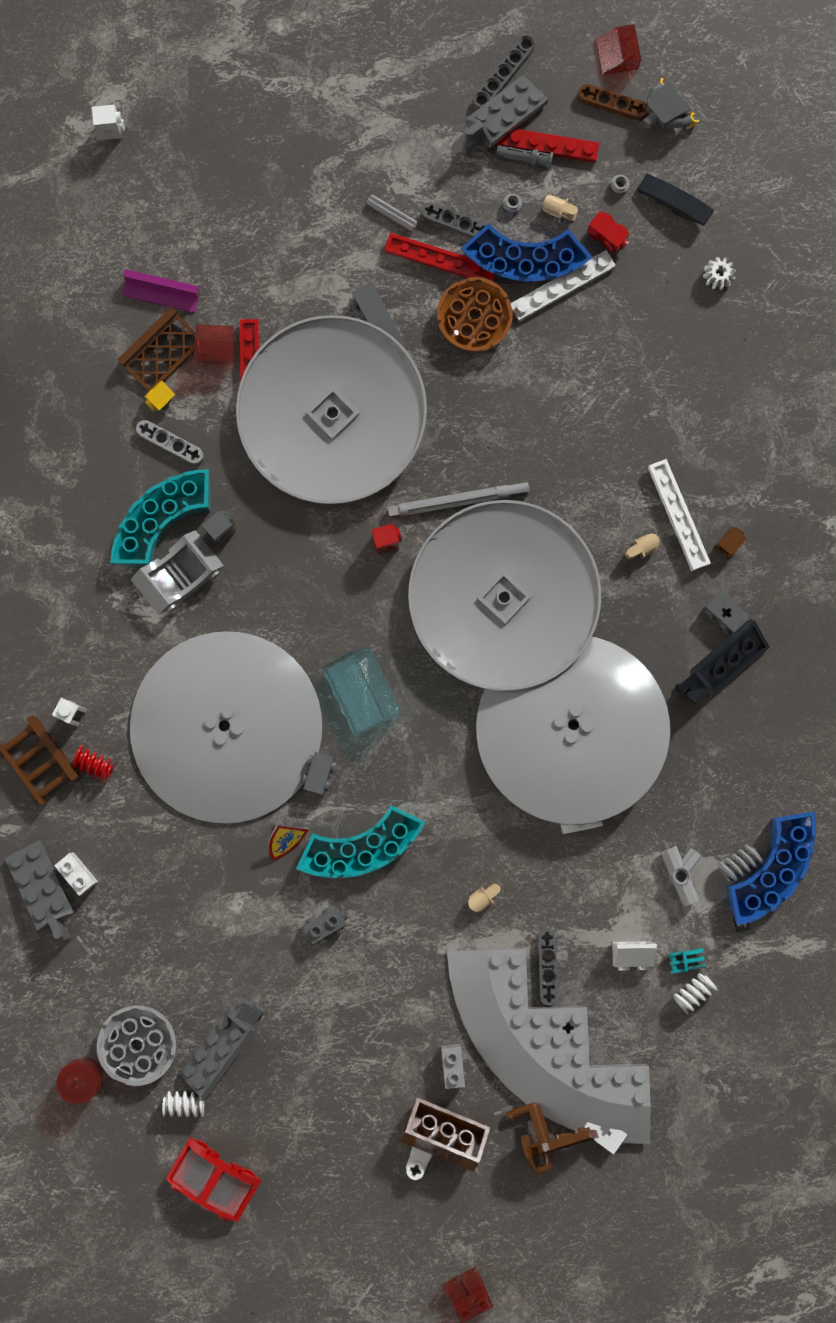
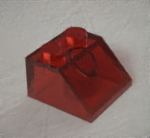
M635 24L615 27L596 38L602 75L639 69L641 54Z
M196 324L195 363L233 364L234 326Z

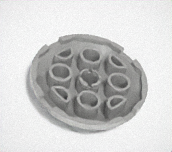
M141 1005L128 1006L113 1013L105 1021L97 1039V1054L103 1069L114 1080L116 1079L130 1086L146 1085L159 1079L171 1066L176 1052V1037L170 1022L159 1011ZM134 1040L141 1041V1049L138 1050L134 1048Z

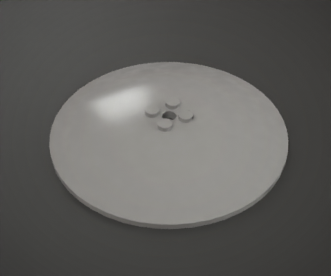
M338 315L317 316L295 322L268 339L258 349L244 371L236 403L239 435L247 455L258 471L281 491L298 499L318 504H344L358 501L390 485L402 474L414 458L424 435L427 417L424 384L415 362L405 348L389 333L369 322ZM332 408L338 411V415L335 418H330L327 415L328 411Z
M514 500L488 501L475 504L453 514L442 522L426 539L411 571L408 596L409 609L413 626L423 647L436 663L449 674L463 682L483 689L495 691L522 690L540 685L558 676L573 664L591 640L599 619L601 608L600 577L588 546L581 536L562 518L549 510L527 502ZM507 593L510 599L508 602L503 603L499 600V595Z
M227 631L213 632L188 639L175 646L163 655L149 670L133 702L130 719L131 745L142 776L151 789L168 805L189 817L213 823L244 822L274 811L286 803L301 788L304 774H308L310 767L307 766L310 755L314 756L315 752L319 753L322 713L316 691L309 677L296 660L286 651L272 642L251 634ZM226 720L230 723V728L228 731L223 732L220 730L219 725L222 721Z
M591 637L588 645L577 660L565 671L545 683L513 691L485 689L477 713L476 736L478 750L487 774L498 790L511 803L524 812L545 821L566 825H583L603 821L622 813L639 801L651 788L667 756L670 740V719L660 687L647 668L623 648L606 640ZM575 720L578 722L579 728L571 730L568 727V723Z

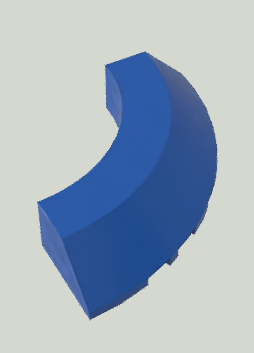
M488 223L461 248L472 261L485 270L500 277L524 282L545 281L564 276L580 268L593 258L569 229L545 242L526 243L509 239Z
M814 811L771 818L772 838L763 864H760L745 879L726 886L729 905L737 925L755 921L773 912L795 892L808 871L809 863L814 853L816 837Z

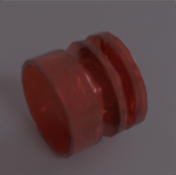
M82 1057L73 1060L62 1068L57 1076L56 1087L58 1094L70 1104L78 1105L87 1102L102 1087L104 1076L101 1067L90 1058ZM77 1078H78V1081L82 1082V1084H81L79 1087H78V1083H74V1081H75Z

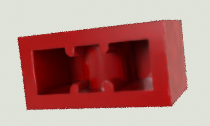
M394 523L371 530L377 554L399 548V542H402L399 528H395Z

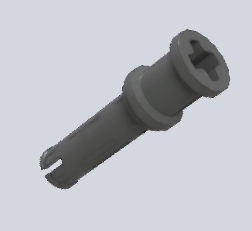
M498 145L496 157L530 163L533 167L536 165L544 166L550 170L554 152L548 154L538 152L537 149L526 151Z

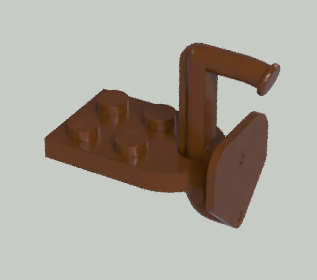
M530 1103L507 1111L509 1119L513 1122L517 1117L530 1113L538 1142L535 1143L532 1135L521 1136V1142L526 1159L536 1176L550 1171L554 1163L555 1151L599 1138L597 1130H590V1127H581L573 1130L574 1134L562 1133L555 1136L556 1140L551 1141L541 1106L538 1103ZM543 1154L545 1164L540 1165L539 1155Z

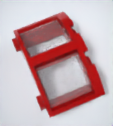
M190 1137L166 1177V1180L171 1184L170 1188L175 1192L183 1193L194 1202L218 1214V1217L223 1221L229 1222V1220L238 1222L262 1180L252 1170L234 1162L228 1164L220 1159L221 1155L205 1142Z

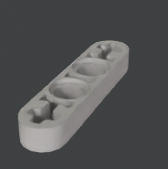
M142 420L137 424L136 431L141 438L192 465L202 463L204 454L199 447L150 421ZM148 425L149 430L154 432L153 438L151 439L152 435L148 432L143 434L141 427ZM161 433L167 435V440L164 443L157 442V436ZM177 442H181L184 445L183 450L180 452L173 450V446ZM187 449L193 454L197 451L199 459L195 458L192 460V456L186 453Z

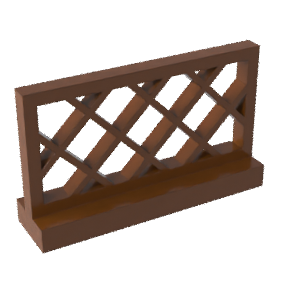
M170 307L117 360L149 392L160 381H164L204 340ZM178 320L183 325V332H171V325ZM169 335V346L158 345V337ZM171 335H183V346H171ZM185 335L194 336L198 341L193 346H185ZM147 348H156V359L144 358V351ZM158 348H169V359H158ZM171 348L183 349V356L180 359H171ZM134 361H142V372H134L129 366ZM144 361H155L156 372H145ZM158 362H169V370L167 372H158ZM145 375H156V382L151 387L145 383Z

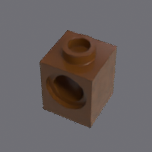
M732 526L714 547L729 559L747 538L741 529Z

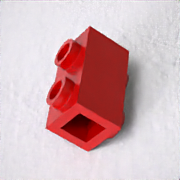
M600 210L588 225L587 232L589 236L594 240L598 239L603 243L604 248L610 252L613 251L616 254L619 249L623 250L629 243L627 239L630 233L627 228L622 224H617L612 216L606 212L603 213Z

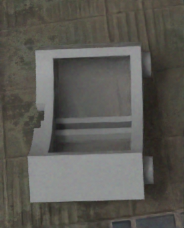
M196 530L184 535L168 550L169 554L163 559L159 560L157 558L140 568L131 578V581L158 615L164 612H172L178 603L194 593L209 579H215L220 574L219 570L224 566Z

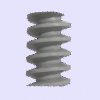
M745 845L744 851L741 849L737 850L738 856L731 854L732 860L726 858L725 864L722 862L718 863L721 873L730 884L731 878L738 881L737 874L744 877L742 870L750 873V865L757 868L756 861L763 864L760 855L752 846Z

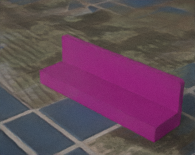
M124 269L123 278L125 279V285L122 292L123 297L195 313L200 295L198 286Z

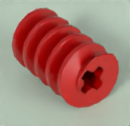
M80 745L73 758V768L77 769L80 767L81 772L87 770V775L91 776L94 773L95 779L101 777V782H106L112 775L117 762L110 765V758L106 762L103 761L104 755L97 759L96 751L89 755L90 749L88 748L83 752V745Z

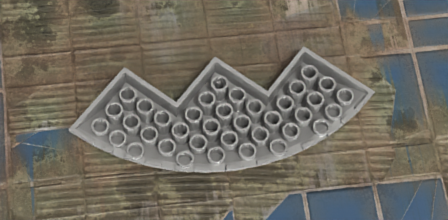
M525 948L447 951L449 977L453 995L464 1027L476 1050L490 1070L513 1094L526 1105L538 1103L541 1106L544 1117L572 1131L584 1127L589 1122L601 1126L602 1136L605 1134L610 1135L609 1129L611 1128L622 1130L627 1134L622 1143L650 1144L649 1066L646 1063L589 1065L587 1007H528ZM566 1022H569V1025L572 1026L568 1032L562 1029L563 1026H566Z

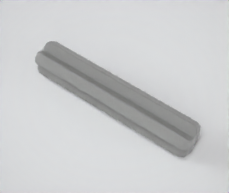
M370 195L367 204L410 231L416 228V220L374 195Z

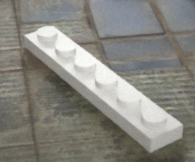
M605 250L575 271L555 278L512 302L513 314L517 321L520 322L611 271L616 265L607 250Z
M667 459L649 465L648 470L691 571L709 565L710 560Z

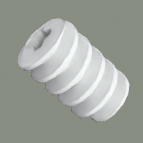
M697 974L699 981L694 978L691 979L693 986L687 983L685 985L687 991L681 988V996L676 993L674 994L675 1001L687 1015V1009L694 1011L693 1004L700 1006L699 999L706 1001L704 994L712 996L710 989L718 991L706 975Z
M168 1091L166 1097L163 1098V1117L167 1115L168 1111L171 1117L176 1112L178 1117H181L183 1112H185L186 1117H189L191 1112H193L194 1117H198L199 1112L204 1117V1099L200 1098L199 1095L195 1097L194 1091L191 1092L190 1097L187 1096L186 1091H184L182 1097L179 1096L178 1091H176L174 1097Z

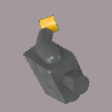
M661 78L660 82L650 89L647 97L646 110L649 115L643 119L644 124L649 129L656 123L662 129L685 126L693 128L699 122V120L693 119L695 113L693 112L689 115V105L668 81L663 84L664 78Z

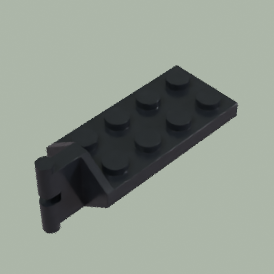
M749 619L690 670V676L681 684L677 683L675 689L697 705L702 704V699L706 696L711 698L770 648L756 621Z

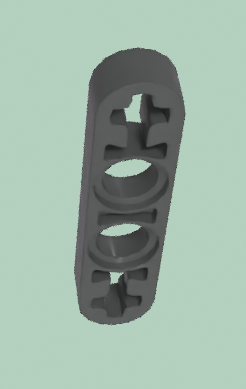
M432 202L426 203L422 207V217L424 220L469 238H473L487 225L482 221ZM430 208L433 209V213H431V215L428 216L427 211H429ZM440 211L441 213H440L439 220H438V219H437V215H438V212ZM449 214L453 217V220L450 223H445L442 217ZM462 221L469 222V229H461L460 223ZM473 224H474V225H476V227H475V229H474V233H471V231L473 230Z
M544 928L538 933L539 996L543 1004L550 1006L555 1004L558 998L556 935L551 929ZM545 932L552 936L548 943L549 946L553 945V949H541V945L546 946L545 940L541 938L545 935ZM546 951L551 952L553 955V959L550 962L542 960V954ZM546 971L553 973V980L550 982L543 980L542 976ZM554 984V988L550 987V993L554 995V998L547 1002V999L543 998V995L547 994V988H543L542 985L550 986Z

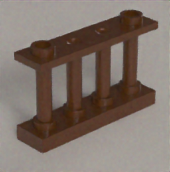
M31 715L26 719L29 723L27 725L28 728L5 745L0 741V756L7 759L31 791L30 797L36 804L46 805L47 801L44 797L66 780L69 781L71 779V781L76 782L82 776L73 768V764L37 716ZM31 734H37L40 738L39 743L15 760L10 750ZM43 749H48L52 754L50 759L27 776L21 766ZM55 764H60L63 769L62 774L39 791L33 784V781Z

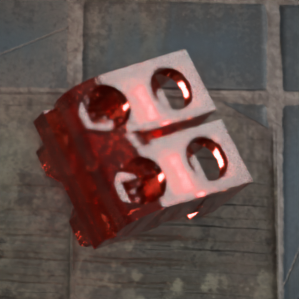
M477 1266L463 1272L461 1279L458 1275L443 1283V1290L450 1299L461 1323L494 1307Z

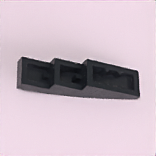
M648 173L637 188L639 193L654 198L655 203L670 208L673 214L705 226L714 212L713 208L694 196Z

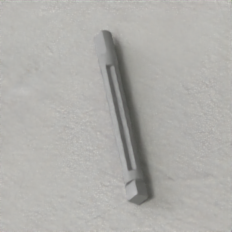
M526 482L509 486L503 485L401 503L388 507L389 518L527 494L530 492L529 484Z

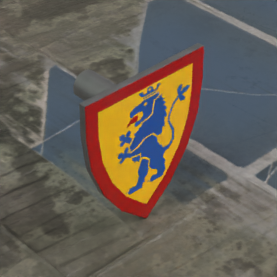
M278 819L275 822L276 827L268 843V852L272 861L292 851L305 837L309 828L284 825L282 820Z

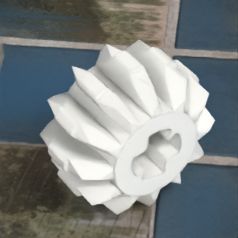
M719 257L715 259V262L710 260L708 266L704 268L706 273H704L703 278L708 279L706 285L713 284L712 289L718 286L720 290H723L724 286L729 287L731 285L730 282H733L735 279L733 274H735L736 269L731 268L732 262L726 263V258L722 262Z

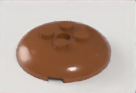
M470 277L452 284L443 293L437 310L438 325L444 337L455 347L470 352L485 351L498 345L509 332L513 317V310L505 291L496 283L480 277ZM477 313L480 317L472 320L470 314Z

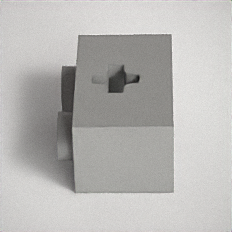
M461 1045L441 1046L445 1089L465 1087Z

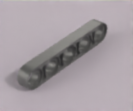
M523 35L476 92L473 105L477 110L483 106L477 103V98L484 97L488 102L499 94L533 52L535 40L532 36ZM523 41H529L532 46L528 49H525L522 47L521 43ZM512 55H518L520 57V61L514 63L510 60V57ZM501 69H507L509 71V75L506 77H502L499 74V71ZM495 83L498 85V89L491 91L488 89V85Z

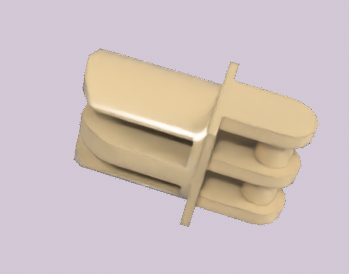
M548 195L545 198L543 211L559 218V222L561 218L574 221L578 208L567 203L568 198L563 200L552 195Z
M647 534L637 540L635 539L633 541L634 546L625 552V558L631 560L640 556L643 559L645 556L653 553L659 546V537L655 534Z
M492 884L485 890L481 886L468 899L470 909L474 912H481L494 903L492 898L500 892V886Z

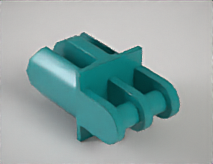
M703 948L668 953L667 955L670 956L671 961L669 965L672 966L670 972H688V970L705 968L706 963L688 965V963L704 961L703 955L686 957V955L703 953ZM676 955H680L681 960L676 961ZM682 963L683 968L678 969L677 964Z

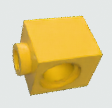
M160 381L144 396L147 399L145 403L152 410L156 409L159 411L175 394L163 381Z

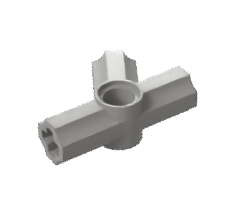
M677 846L660 852L670 874V880L676 888L683 907L699 901L690 877L703 861L702 855L690 848L684 857L681 858ZM678 871L684 874V879L681 882L676 879Z

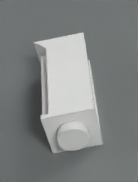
M61 698L52 715L68 724L79 726L80 723L73 720V717L77 710L86 713L87 709L70 700Z

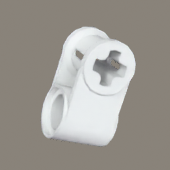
M412 1147L406 1165L409 1178L418 1180L424 1175L427 1164L432 1157L431 1154ZM415 1165H418V1169L420 1171H416L415 1174H413L411 1167H415Z

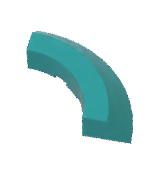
M209 469L188 471L174 477L171 476L167 480L148 489L137 502L135 501L118 527L119 529L112 546L110 563L131 567H144L153 562L154 553L160 539L174 523L188 515L210 511L211 489Z
M390 805L383 818L376 825L357 836L334 839L312 833L296 869L307 874L328 878H347L370 873L382 868L401 855L416 839L426 821Z

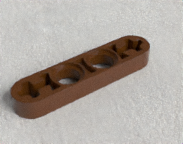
M589 84L582 85L578 91V100L583 104L638 121L643 120L647 115V104L643 101ZM585 91L589 92L587 97H584ZM607 96L609 102L603 104L599 101V97ZM619 101H623L627 107L619 109L616 104ZM630 104L633 105L631 112L628 111L630 108ZM638 107L642 108L640 114H637Z

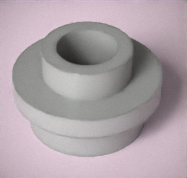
M616 175L611 181L612 190L618 194L625 193L630 185L629 179L624 175ZM617 183H622L623 187H618Z
M509 194L504 198V208L508 212H517L522 206V199L517 194ZM513 201L516 203V205L511 206L509 203Z

